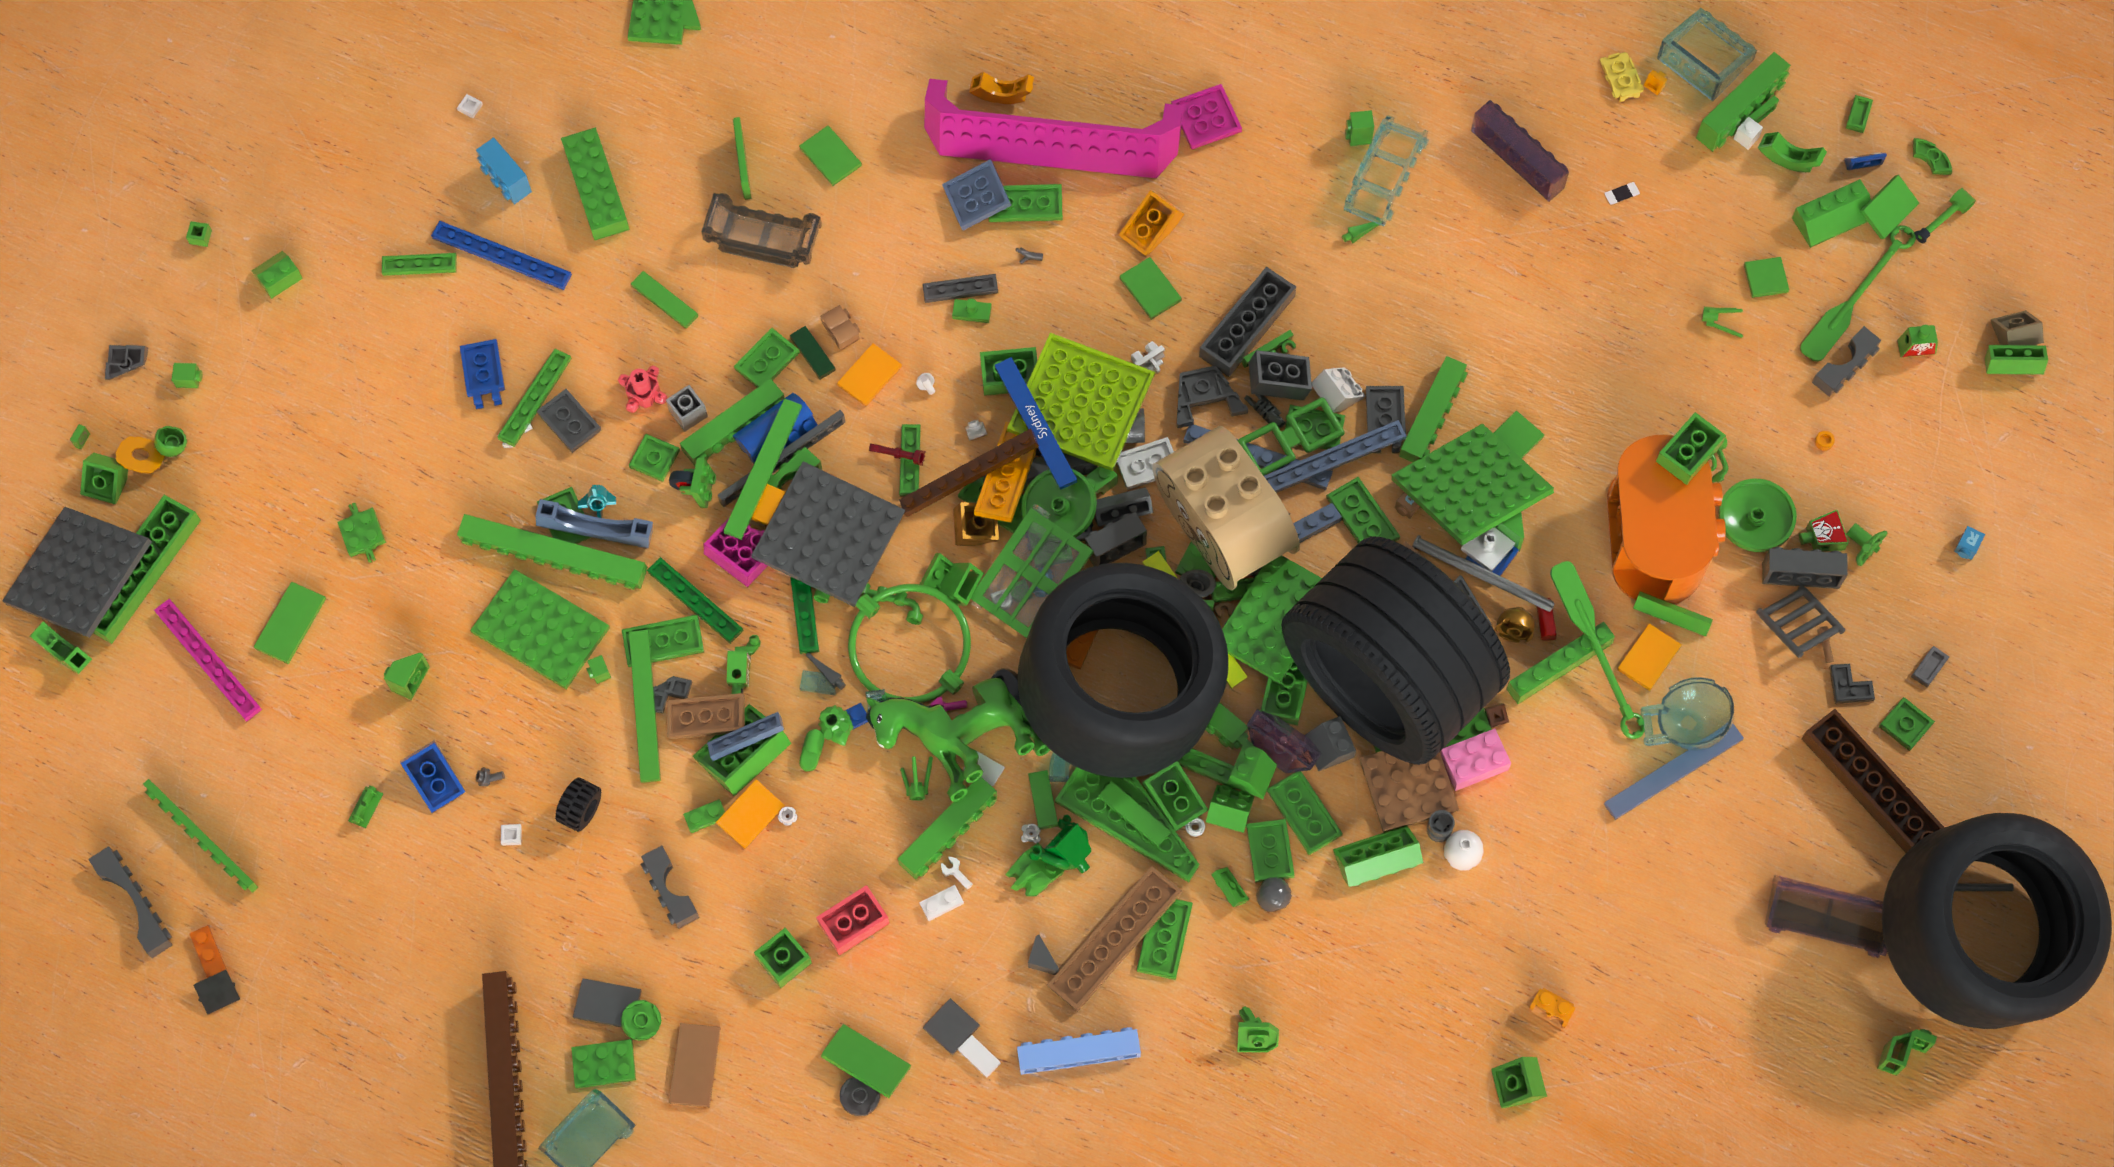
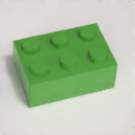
M1036 347L980 352L984 396L1008 393L995 369V364L1012 357L1027 385L1037 363Z
M1695 412L1660 451L1656 462L1687 485L1720 448L1726 435Z

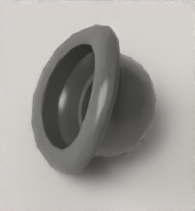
M1190 570L1183 573L1180 577V580L1192 588L1201 598L1210 595L1216 588L1214 577L1204 570Z

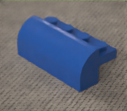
M791 393L785 399L801 404L802 409L784 448L818 425L809 407L795 393ZM783 400L733 435L740 449L749 456L753 464L760 453Z

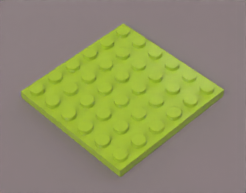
M1050 333L1029 378L1027 387L1063 453L1113 471L1155 376V372ZM1016 408L1007 431L1019 435L1028 429Z

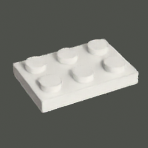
M1168 437L1121 452L1117 465L1127 490L1155 481L1152 465L1174 452Z

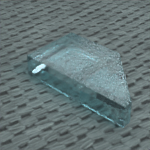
M803 670L800 691L836 694L835 689L822 673Z

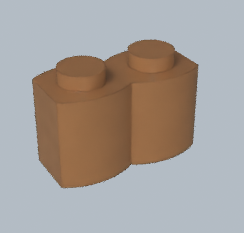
M839 305L820 316L822 324L840 350L859 340L860 329L856 323L852 324L849 320L851 316L846 308L842 309Z

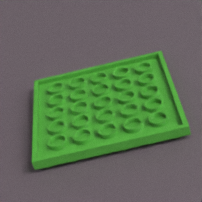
M1480 424L1425 455L1422 459H1418L1391 475L1392 481L1461 546L1554 493L1553 486L1484 424Z

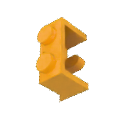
M1545 988L1539 989L1529 1008L1533 1010L1536 1005L1545 1010L1548 1017L1553 1015L1564 1021L1562 1024L1564 1028L1576 1009L1573 1003Z

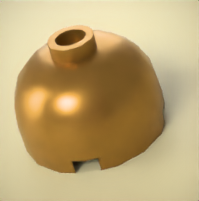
M1513 607L1506 609L1500 614L1495 630H1498L1500 632L1499 636L1507 641L1519 643L1520 640H1525L1526 643L1533 638L1535 621L1533 616L1524 608Z

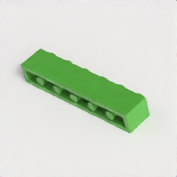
M1446 356L1401 447L1399 457L1415 462L1430 453L1428 448L1430 444L1434 445L1438 436L1435 433L1438 428L1442 429L1446 420L1443 417L1445 413L1449 414L1453 406L1451 401L1453 397L1457 398L1461 388L1458 386L1460 382L1464 383L1468 375V372H1465L1467 364Z
M770 378L680 442L683 453L694 466L696 465L697 458H705L707 461L712 454L719 453L726 444L734 442L733 435L782 401L785 398L784 394Z
M1602 622L1595 627V632L1604 650L1612 645L1615 636L1607 625ZM1585 634L1581 635L1509 681L1507 691L1517 704L1523 702L1595 656L1596 653L1589 638Z
M982 777L973 782L967 788V794L959 801L953 802L898 858L899 865L915 880L919 876L923 877L928 872V867L933 862L936 863L943 855L942 852L946 848L950 849L956 843L955 839L960 834L964 835L974 820L978 821L982 817L987 806L990 808L997 801V791Z

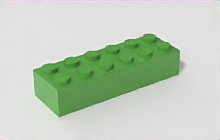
M1773 52L1702 120L1696 139L1712 152L1717 147L1721 148L1729 135L1732 137L1736 133L1737 128L1753 112L1761 107L1765 101L1767 102L1772 98L1776 90L1780 91L1785 86V80L1790 74L1788 71L1791 65L1777 53Z
M596 127L562 137L561 141L594 240L630 230Z

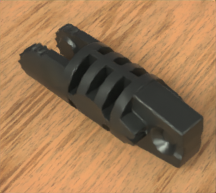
M1246 395L1244 399L1268 424L1275 422L1279 428L1286 424L1279 416L1281 412L1264 395H1256L1260 399L1257 403L1253 398Z

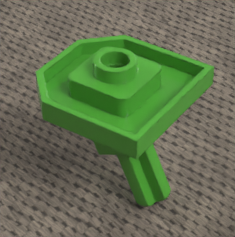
M1242 1007L1239 1010V1015L1244 1022L1238 1023L1237 1052L1268 1053L1278 1047L1279 1029L1269 1022H1262L1259 1017L1255 1018L1250 1008Z

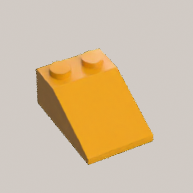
M1150 190L1119 233V236L1142 254L1148 256L1175 229L1184 213L1158 193Z

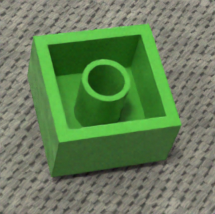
M786 928L782 929L754 952L758 962L780 988L812 964L810 956Z

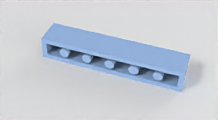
M1132 1027L1122 1028L1121 1032L1113 1033L1112 1030L1102 1031L1100 1035L1086 1033L1082 1034L1079 1038L1065 1036L1059 1041L1045 1039L1038 1044H1033L1032 1042L1022 1043L1021 1046L1017 1047L1020 1073L1023 1075L1141 1057L1137 1029L1133 1030Z

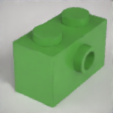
M1372 110L1350 112L1349 120H1346L1347 129H1345L1346 140L1349 139L1350 146L1372 144L1374 132Z

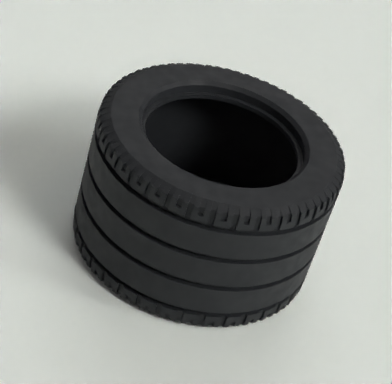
M1371 536L1360 541L1282 619V634L1291 657L1304 678L1320 698L1338 717L1341 716L1342 720L1372 745L1397 759L1411 764H1426L1433 759L1505 687L1510 678L1508 658L1498 636L1486 617L1467 594L1444 572L1420 554L1400 543L1383 537Z

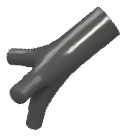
M1022 247L1020 249L1016 248L1018 253L1025 256L1020 260L1021 264L1030 259L1039 261L1043 259V253L1030 252Z

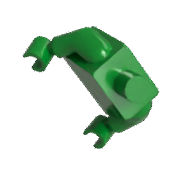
M1064 815L1063 819L1058 821V827L1062 830L1045 847V853L1042 852L1040 846H1034L1033 851L1038 854L1030 852L1029 857L1032 860L1042 858L1043 862L1062 870L1077 868L1080 873H1084L1090 868L1085 860L1091 853L1087 831L1081 828L1078 823H1071L1069 815Z

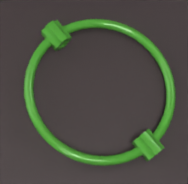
M919 584L893 586L877 593L872 598L867 594L861 596L855 605L859 612L850 629L848 653L851 666L857 678L871 693L884 700L892 697L901 698V696L882 691L865 676L856 655L857 632L865 616L870 619L877 614L881 608L877 604L879 601L901 592H921L941 600L955 614L963 634V651L959 665L954 673L949 669L941 676L939 683L942 686L924 695L903 698L924 703L941 696L947 691L954 695L962 688L964 682L960 677L966 668L970 656L971 636L964 614L951 598L939 590Z

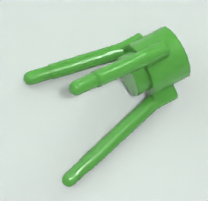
M1704 306L1702 321L1707 322L1706 326L1715 327L1740 338L1743 337V334L1714 323V321H1718L1719 313H1741L1743 309Z
M915 756L912 757L913 783H911V786H909L904 768L900 769L906 787V795L909 796L910 800H923L925 795H928L933 757H929L924 786H922V782H918Z

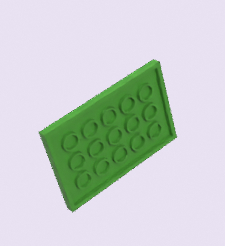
M1282 555L1264 565L1222 628L1228 654L1280 684L1294 662L1283 638L1281 629L1282 619L1322 578Z
M514 569L470 631L567 690L610 629V626Z

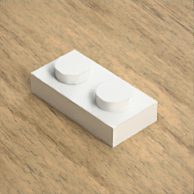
M953 885L919 903L928 921H931L963 905L964 901L956 886Z

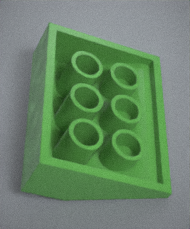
M750 704L745 707V726L766 717ZM781 731L715 761L710 757L708 744L706 743L693 755V758L727 791L735 796L781 754L791 742L784 731ZM726 734L715 735V736H714L712 739H710L708 742H710V741H712V740H714V739H717V738H719V737H721V736H724V735H726Z

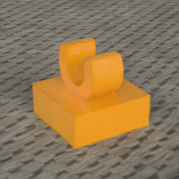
M1652 70L1643 86L1658 96L1667 82L1665 78L1667 75L1662 71L1658 73Z

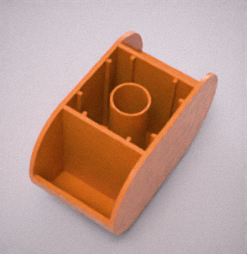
M1672 435L1644 437L1627 447L1620 457L1617 475L1610 484L1607 493L1613 577L1621 591L1635 601L1640 591L1672 604L1684 601L1697 590L1713 556H1718L1719 542L1725 541V521L1715 517L1716 506H1721L1722 486L1721 483H1712L1709 462L1707 461L1687 485L1656 462L1660 451L1674 437Z

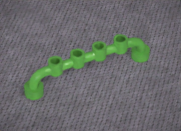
M867 583L861 596L867 594L873 597L887 588L879 586L876 591L870 589L871 586ZM817 589L813 598L817 602L828 603L830 595ZM906 592L896 593V595L893 594L881 600V602H894L898 606H910L912 610L908 612L906 620L911 624H921L923 615L920 613L919 604L915 600L907 598L908 594Z

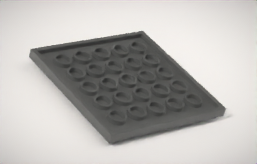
M803 461L753 551L751 558L855 607L896 531L905 509Z
M64 507L2 601L8 606L90 638L152 541L142 535Z

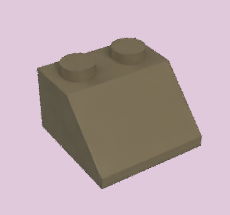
M2026 310L1991 319V324L2000 345H2037L2044 343L2042 322Z

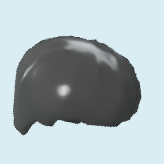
M1277 877L1265 879L1256 893L1258 904L1267 912L1286 908L1292 898L1289 885L1285 880Z

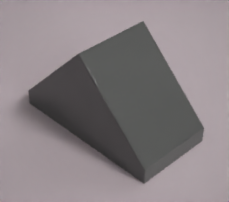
M1037 935L1029 957L1028 968L1056 975L1059 972V968L1040 935Z

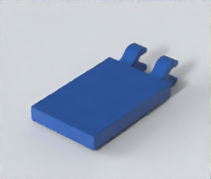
M497 339L460 346L468 397H473L476 409L484 408L481 395L492 393L495 406L502 405L500 391L505 390Z

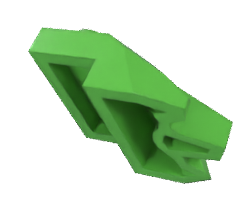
M1039 843L1034 845L1040 846L1042 848V852L1045 853L1044 848ZM1031 847L1017 859L1005 875L1009 878H1016L1011 889L1017 891L1025 888L1026 896H1037L1047 889L1050 883L1063 875L1064 870L1043 862L1042 858L1038 860L1030 859V852L1038 854Z

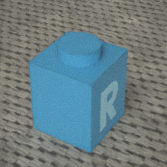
M1967 526L1954 552L1958 553L1962 558L1972 560L1985 534Z

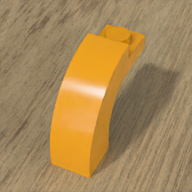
M982 72L972 77L969 93L993 103L1018 104L1025 102L1026 95L1031 94L1034 77L1028 74L1017 80L1004 81Z

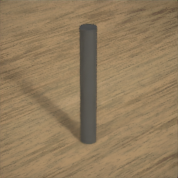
M1957 883L1955 891H2013L2014 885L2013 883Z

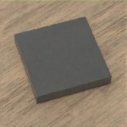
M950 998L925 1024L923 1029L953 1056L958 1048L980 1027V1024Z

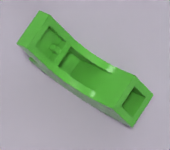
M1779 132L1764 134L1758 146V149L1772 162L1789 170L1805 173L1810 172L1812 167L1820 166L1827 153L1823 147L1811 149L1796 147L1790 144Z
M42 622L30 635L45 651L77 674L92 660L79 647L70 644L45 622Z

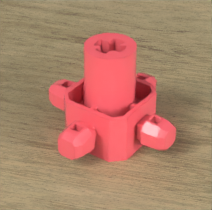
M652 365L647 371L635 369L631 372L630 376L620 375L618 382L625 387L628 397L627 411L634 413L639 406L643 408L651 407L654 401L659 404H665L667 395L660 391L657 381L659 368Z

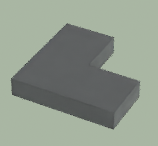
M1850 664L1830 665L1835 703L1871 702L1875 700L1872 681L1853 682Z

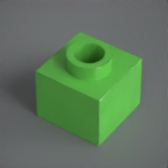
M191 221L186 239L189 244L208 247L212 229L209 224Z
M602 655L587 661L590 666L586 668L590 679L595 678L597 684L611 678Z

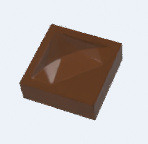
M1504 703L1484 708L1491 728L1509 723Z

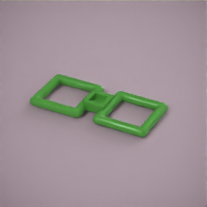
M1321 397L1287 414L1286 420L1290 425L1289 428L1280 431L1277 424L1271 422L1237 441L1262 475L1265 476L1296 459L1292 448L1301 444L1305 452L1310 453L1342 437L1345 431L1326 399ZM1321 406L1335 432L1309 444L1295 419ZM1272 431L1286 457L1260 469L1246 444Z

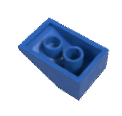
M435 740L400 761V764L431 813L466 792Z

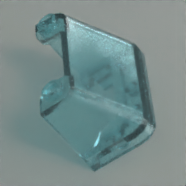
M594 1089L552 1131L538 1149L557 1167H592L618 1139L630 1137L636 1125L601 1091Z

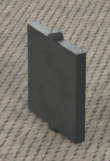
M226 969L193 985L199 996L198 1001L202 1002L207 1015L240 1000L235 988V982H232Z

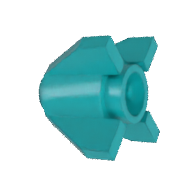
M592 485L589 492L578 501V509L588 508L589 506L593 511H597L598 518H602V510L606 505H615L617 500L604 486Z

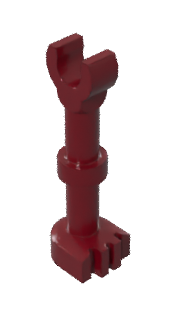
M871 443L869 446V451L892 455L896 459L913 460L915 465L923 466L926 451L917 449L915 452H909L899 447L890 448Z

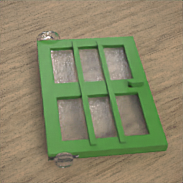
M1036 503L1024 517L971 597L973 600L971 604L979 610L983 607L1026 638L1034 618L1047 596L1067 578L1080 572L1094 552V550L1050 521L1048 518L1051 514Z

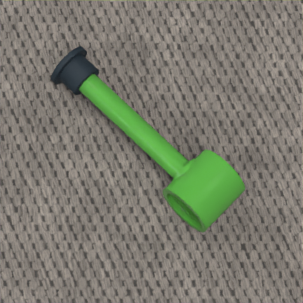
M1963 188L1959 189L1949 200L1952 206L1926 228L1914 232L1916 239L1924 244L1927 241L1926 239L1930 237V233L1957 210L1962 214L1966 213L1975 204L1976 200Z

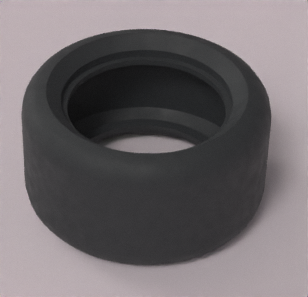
M1109 563L1090 567L1077 572L1059 584L1040 606L1019 660L1018 690L1021 705L1029 724L1040 740L1069 764L1087 772L1107 777L1128 778L1155 773L1181 759L1196 745L1203 735L1223 696L1227 683V643L1220 623L1211 608L1192 588L1176 577L1149 566L1132 563ZM1118 629L1137 634L1155 645L1169 661L1177 681V698L1159 709L1148 712L1131 713L1109 708L1094 700L1079 686L1069 668L1066 647L1081 635L1095 630Z
M1984 814L1927 835L1907 851L1893 870L1887 884L1882 906V929L1885 946L1890 961L1902 983L1930 1011L1946 1020L1967 1027L1980 1029L2010 1027L2052 1017L2066 1010L2079 1001L2094 985L2102 972L2110 949L2112 935L2111 909L2106 889L2096 867L2083 849L2063 831L2038 818L2022 814ZM1974 861L1992 864L2013 876L2029 895L2037 914L2039 940L2036 954L2027 971L2014 983L1995 978L1980 969L1963 950L1954 929L1952 919L1954 891L1961 875Z

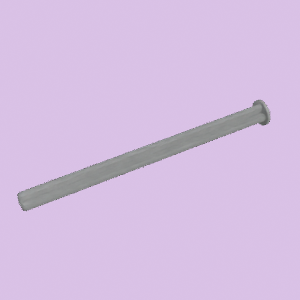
M1420 535L1417 536L1412 547L1414 549L1421 550L1550 612L1554 607V601L1423 540Z

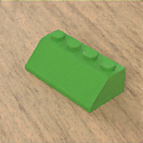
M1859 179L1797 207L1792 219L1811 248L1868 222L1860 210L1871 200L1870 194Z
M1408 826L1333 849L1343 879L1349 887L1359 886L1361 883L1377 880L1382 876L1395 874L1400 870L1414 868L1424 863L1420 844Z

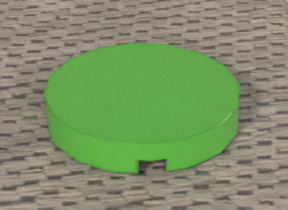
M637 1000L627 1005L622 1012L620 1019L621 1027L631 1039L638 1041L648 1040L659 1030L661 1014L654 1004L645 1000Z

